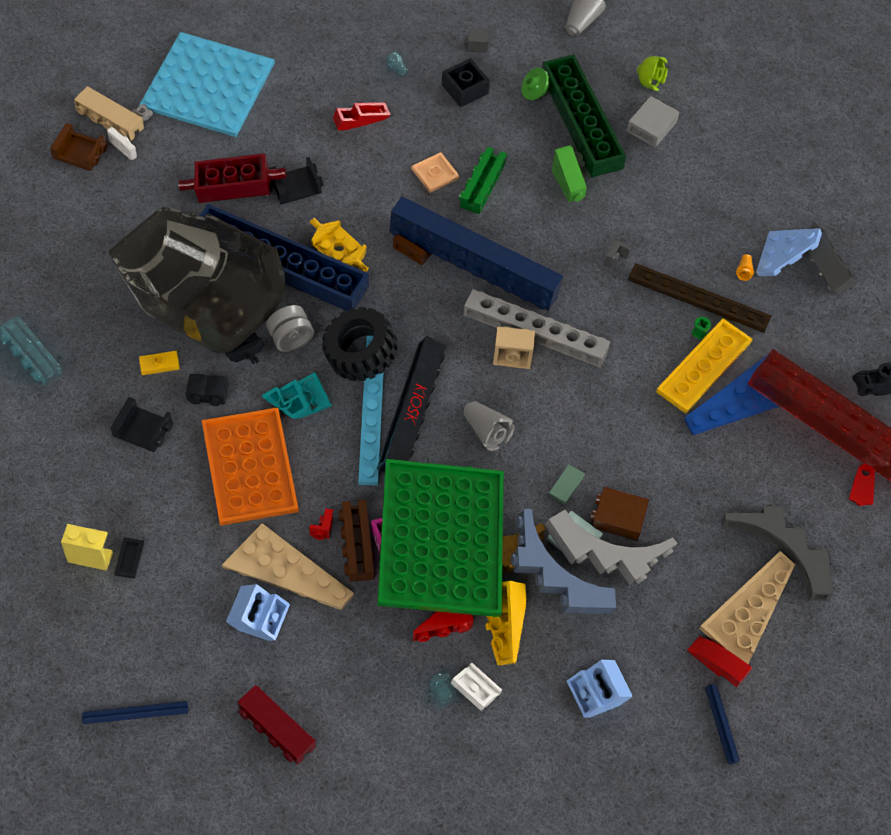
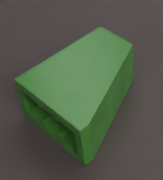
M569 145L556 149L552 173L569 202H578L585 198L587 187L573 148Z

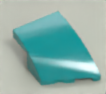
M315 372L300 381L295 379L280 389L275 387L262 395L265 400L292 419L303 418L332 406Z

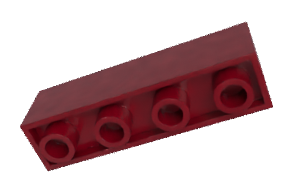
M257 685L253 686L237 701L238 713L245 720L249 718L254 723L253 727L259 734L265 733L269 737L267 739L274 748L279 747L283 751L282 754L285 759L290 763L294 761L298 765L304 759V755L307 752L311 753L316 748V741Z

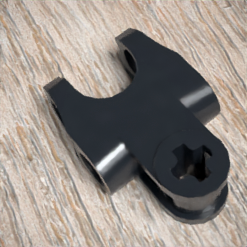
M891 362L881 364L878 369L863 370L853 375L852 380L856 383L859 396L891 394Z

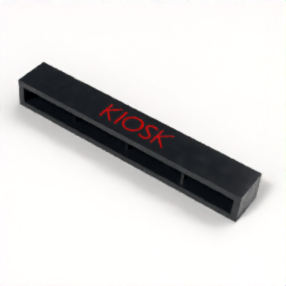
M429 336L424 337L417 345L377 466V469L384 473L386 459L409 461L415 451L414 443L420 436L419 428L425 420L424 413L430 405L431 400H429V397L435 389L436 385L434 382L441 369L439 366L445 358L444 351L446 345Z

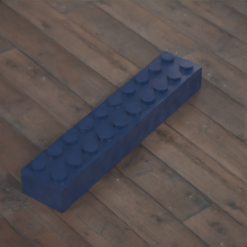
M401 197L392 209L389 233L393 236L399 234L427 251V253H432L441 260L448 261L457 268L464 269L475 277L488 281L491 285H496L524 301H529L540 309L549 311L557 299L563 275L407 198Z
M207 204L193 224L217 231L221 240V246L230 251V260L343 310L349 311L351 308H356L369 287V273L210 204Z

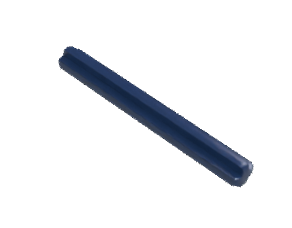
M180 701L82 712L83 724L187 714L189 710L188 702Z

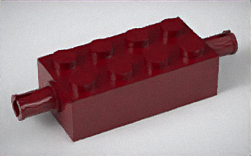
M265 153L194 162V179L178 180L180 191L194 189L199 203L270 195L269 182L271 180L286 179L285 167L269 169Z

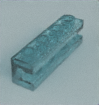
M18 315L0 325L1 341L4 345L9 344V349L13 356H18L21 359V365L25 370L29 369L31 371L30 375L36 383L40 382L42 386L50 383L49 378L53 375L55 378L63 375L60 364Z

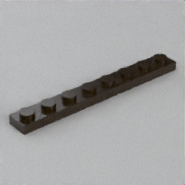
M637 263L634 264L628 281L765 333L772 316Z

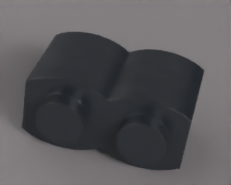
M189 374L186 389L187 401H190L192 404L203 402L209 403L212 406L224 405L229 386L228 378L218 375Z

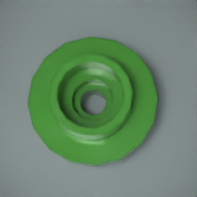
M534 68L525 76L521 91L527 100H537L547 92L549 77L544 69Z

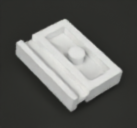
M473 663L462 670L451 681V684L481 711L502 692V689Z

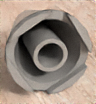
M573 0L565 25L567 33L571 36L581 34L606 8L604 0Z
M476 401L470 402L464 407L463 414L487 450L494 451L499 449L500 447L497 445L502 441L506 444L513 435L515 425H513L511 418Z

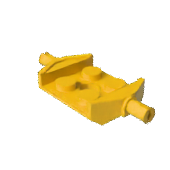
M316 218L311 219L310 224L317 229L311 240L312 246L316 250L352 267H357L359 270L368 271L369 268L362 262L366 254V245L361 246L341 227L339 220L321 224ZM336 246H342L344 248L342 251L334 250Z

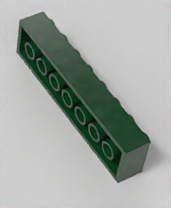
M575 55L544 61L542 69L547 72L549 77L548 91L578 152L583 157L582 160L591 178L623 170L626 155Z

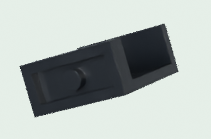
M306 157V167L286 172V179L271 180L280 204L320 194L321 187L323 186L321 176L317 175L316 164L311 162L310 157Z
M128 397L110 428L113 437L155 453L157 447L160 448L162 446L166 431L170 432L172 429L173 421L170 412H166L165 416L161 417L138 408L136 399Z

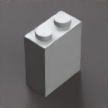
M650 96L629 120L627 132L656 148L677 123L680 112Z

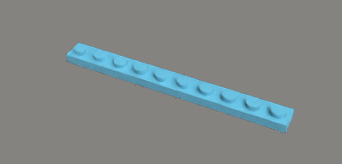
M367 336L366 347L373 340V336ZM384 372L382 374L378 373L373 379L366 378V381H364L358 485H378L379 470L377 466L380 454Z

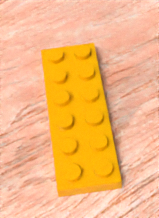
M722 319L657 388L656 393L686 414L743 353L753 339L725 319Z

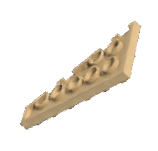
M780 551L710 616L699 629L714 643L724 647L749 664L795 564Z

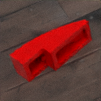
M385 102L354 103L352 108H336L333 120L338 131L350 130L385 120L390 117V112Z
M701 636L687 649L690 654L720 677L722 675L736 688L752 669L749 664L729 650Z

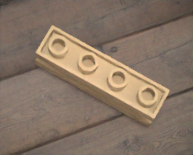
M88 86L74 99L76 111L80 115L90 117L94 123L102 124L106 130L113 127L130 141L135 138V131L140 133L144 129L142 117Z

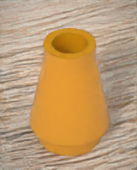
M748 254L741 257L736 270L737 277L742 281H748L754 275L752 257Z

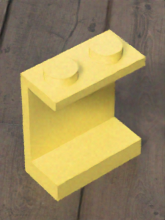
M67 524L61 544L68 563L107 571L113 554L112 550L103 548L108 533Z

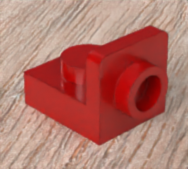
M325 508L324 516L320 515L319 525H310V536L317 540L330 539L334 519L333 509Z

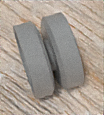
M292 305L281 308L274 312L266 322V328L273 337V342L279 351L289 352L302 347L314 335V328L307 320V315L301 306Z

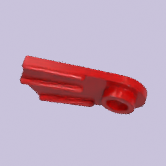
M863 464L858 467L851 488L849 500L858 506L873 505L875 471L870 465ZM862 471H866L868 476L863 475Z

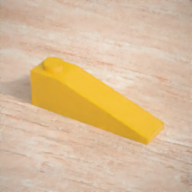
M514 581L502 582V614L500 617L487 616L488 622L485 624L487 631L491 630L493 635L491 646L497 665L513 664L517 660L526 608V587L524 583Z

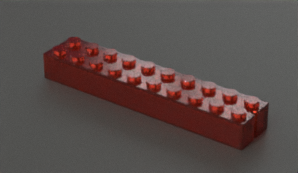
M772 349L754 371L748 385L862 463L870 465L874 471L891 482V427Z

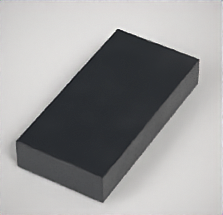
M124 537L114 573L115 576L135 579L144 540Z

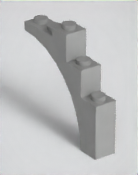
M566 510L551 517L544 525L571 565L575 562L580 564L589 558L600 575L605 572L610 574L618 568L629 585L634 582L640 584L648 578L646 574L651 570L650 567L658 562L657 558L661 556L664 558L668 557L674 552L673 548L677 545L673 537L660 544L647 547L614 545L600 540L585 531L572 519Z

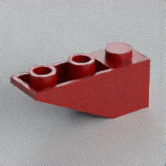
M437 611L413 631L412 639L413 641L426 642L430 637L434 636L443 638L450 635L451 632H467L473 626V617L471 614Z

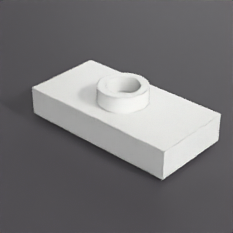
M113 127L107 130L110 143L130 160L137 157L135 146L126 136H122Z

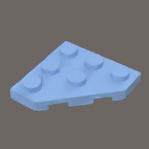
M820 228L769 231L756 271L757 275L776 276L781 272V268L787 264L792 265L801 259L802 254L809 249L812 251L817 248L822 235Z

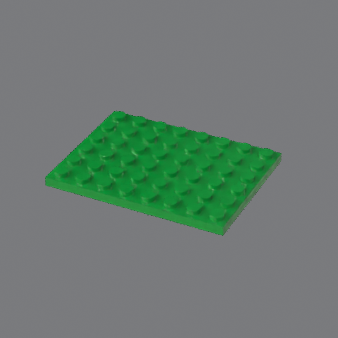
M386 459L377 606L492 617L501 616L504 471Z

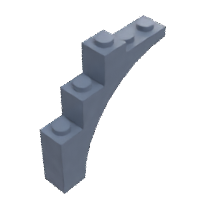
M523 509L516 520L517 528L520 529V535H518L517 540L518 547L511 554V565L514 566V573H537L535 583L539 587V593H562L560 604L563 606L564 613L611 614L616 609L615 589L599 587L584 582L558 565L539 539L533 521L532 509Z

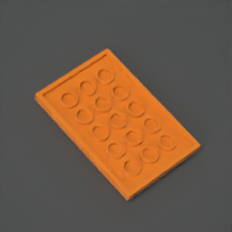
M278 408L202 420L220 526L299 512Z

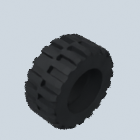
M359 307V309L351 308L346 313L343 311L325 329L327 333H324L322 338L324 355L336 374H339L344 379L348 378L350 381H356V379L366 381V378L373 379L378 373L382 374L386 367L389 368L392 364L391 360L395 359L398 343L396 334L388 319L385 318L384 314L376 311V309L368 308L367 310L366 307ZM363 336H373L371 343L363 350L353 353L346 352L354 340Z

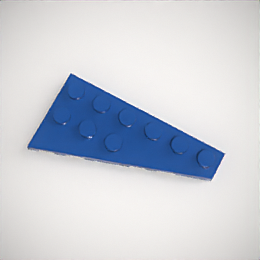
M768 354L687 415L684 421L693 436L794 401V397Z

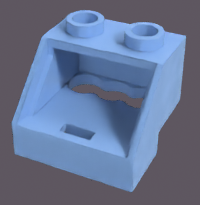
M257 584L241 586L226 622L238 631L268 641L276 640L290 604L277 594H269ZM255 600L262 601L258 605V611L254 615V621L250 622L248 620V617L255 603Z
M600 660L589 669L581 670L567 680L584 718H590L618 707L633 697L615 660ZM600 674L611 696L609 699L605 697L604 690L600 687V681L595 675Z

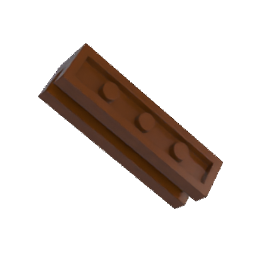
M358 500V505L352 506L350 501L342 502V509L339 510V521L344 523V527H340L341 539H345L346 545H342L343 557H347L348 563H344L345 576L349 575L350 582L374 580L366 500Z

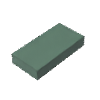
M568 464L548 496L566 505L585 477V473Z

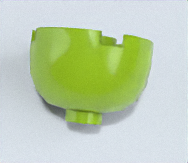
M650 56L644 59L638 66V78L645 88L658 91L657 86L659 83L663 84L665 82L668 68H665L666 58ZM652 80H657V84L652 85Z

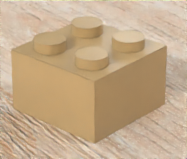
M497 327L493 365L530 369L535 331Z

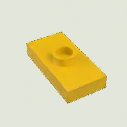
M177 351L139 356L142 375L180 369Z

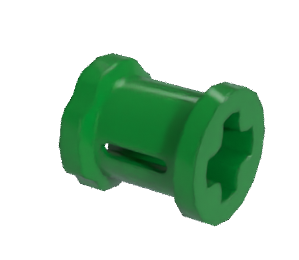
M698 317L694 322L695 327L692 329V335L699 340L704 339L711 327L710 320L706 317Z

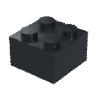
M471 58L442 71L441 85L459 107H463L489 93L490 80Z

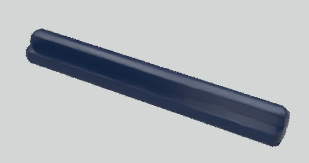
M711 684L706 686L705 689L728 764H736L740 759L717 685Z

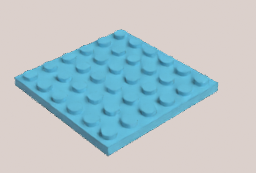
M180 32L139 106L145 104L154 113L237 137L275 64V59Z

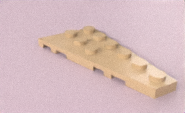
M263 523L222 564L224 569H230L241 575L258 579V581L314 599L319 603L342 610L354 596L351 590Z

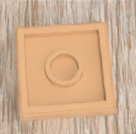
M441 152L411 166L412 171L429 193L460 178L459 174Z

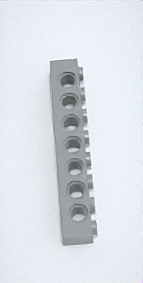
M473 289L464 305V316L495 328L510 327L535 331L534 343L601 368L609 350L610 341L603 337L594 336L587 331L573 328L569 324L560 323L550 317L539 315L516 304L487 295L482 291Z

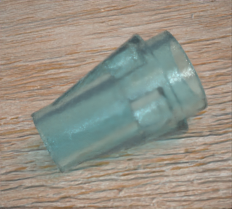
M394 51L386 57L387 64L400 77L408 74L409 70L400 53Z

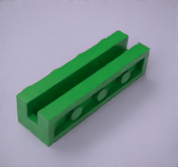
M487 147L485 152L481 153L479 164L474 166L472 177L467 179L465 191L462 190L459 195V201H461L460 208L477 214L481 213L506 164L507 153L500 151L498 156L494 155V149Z

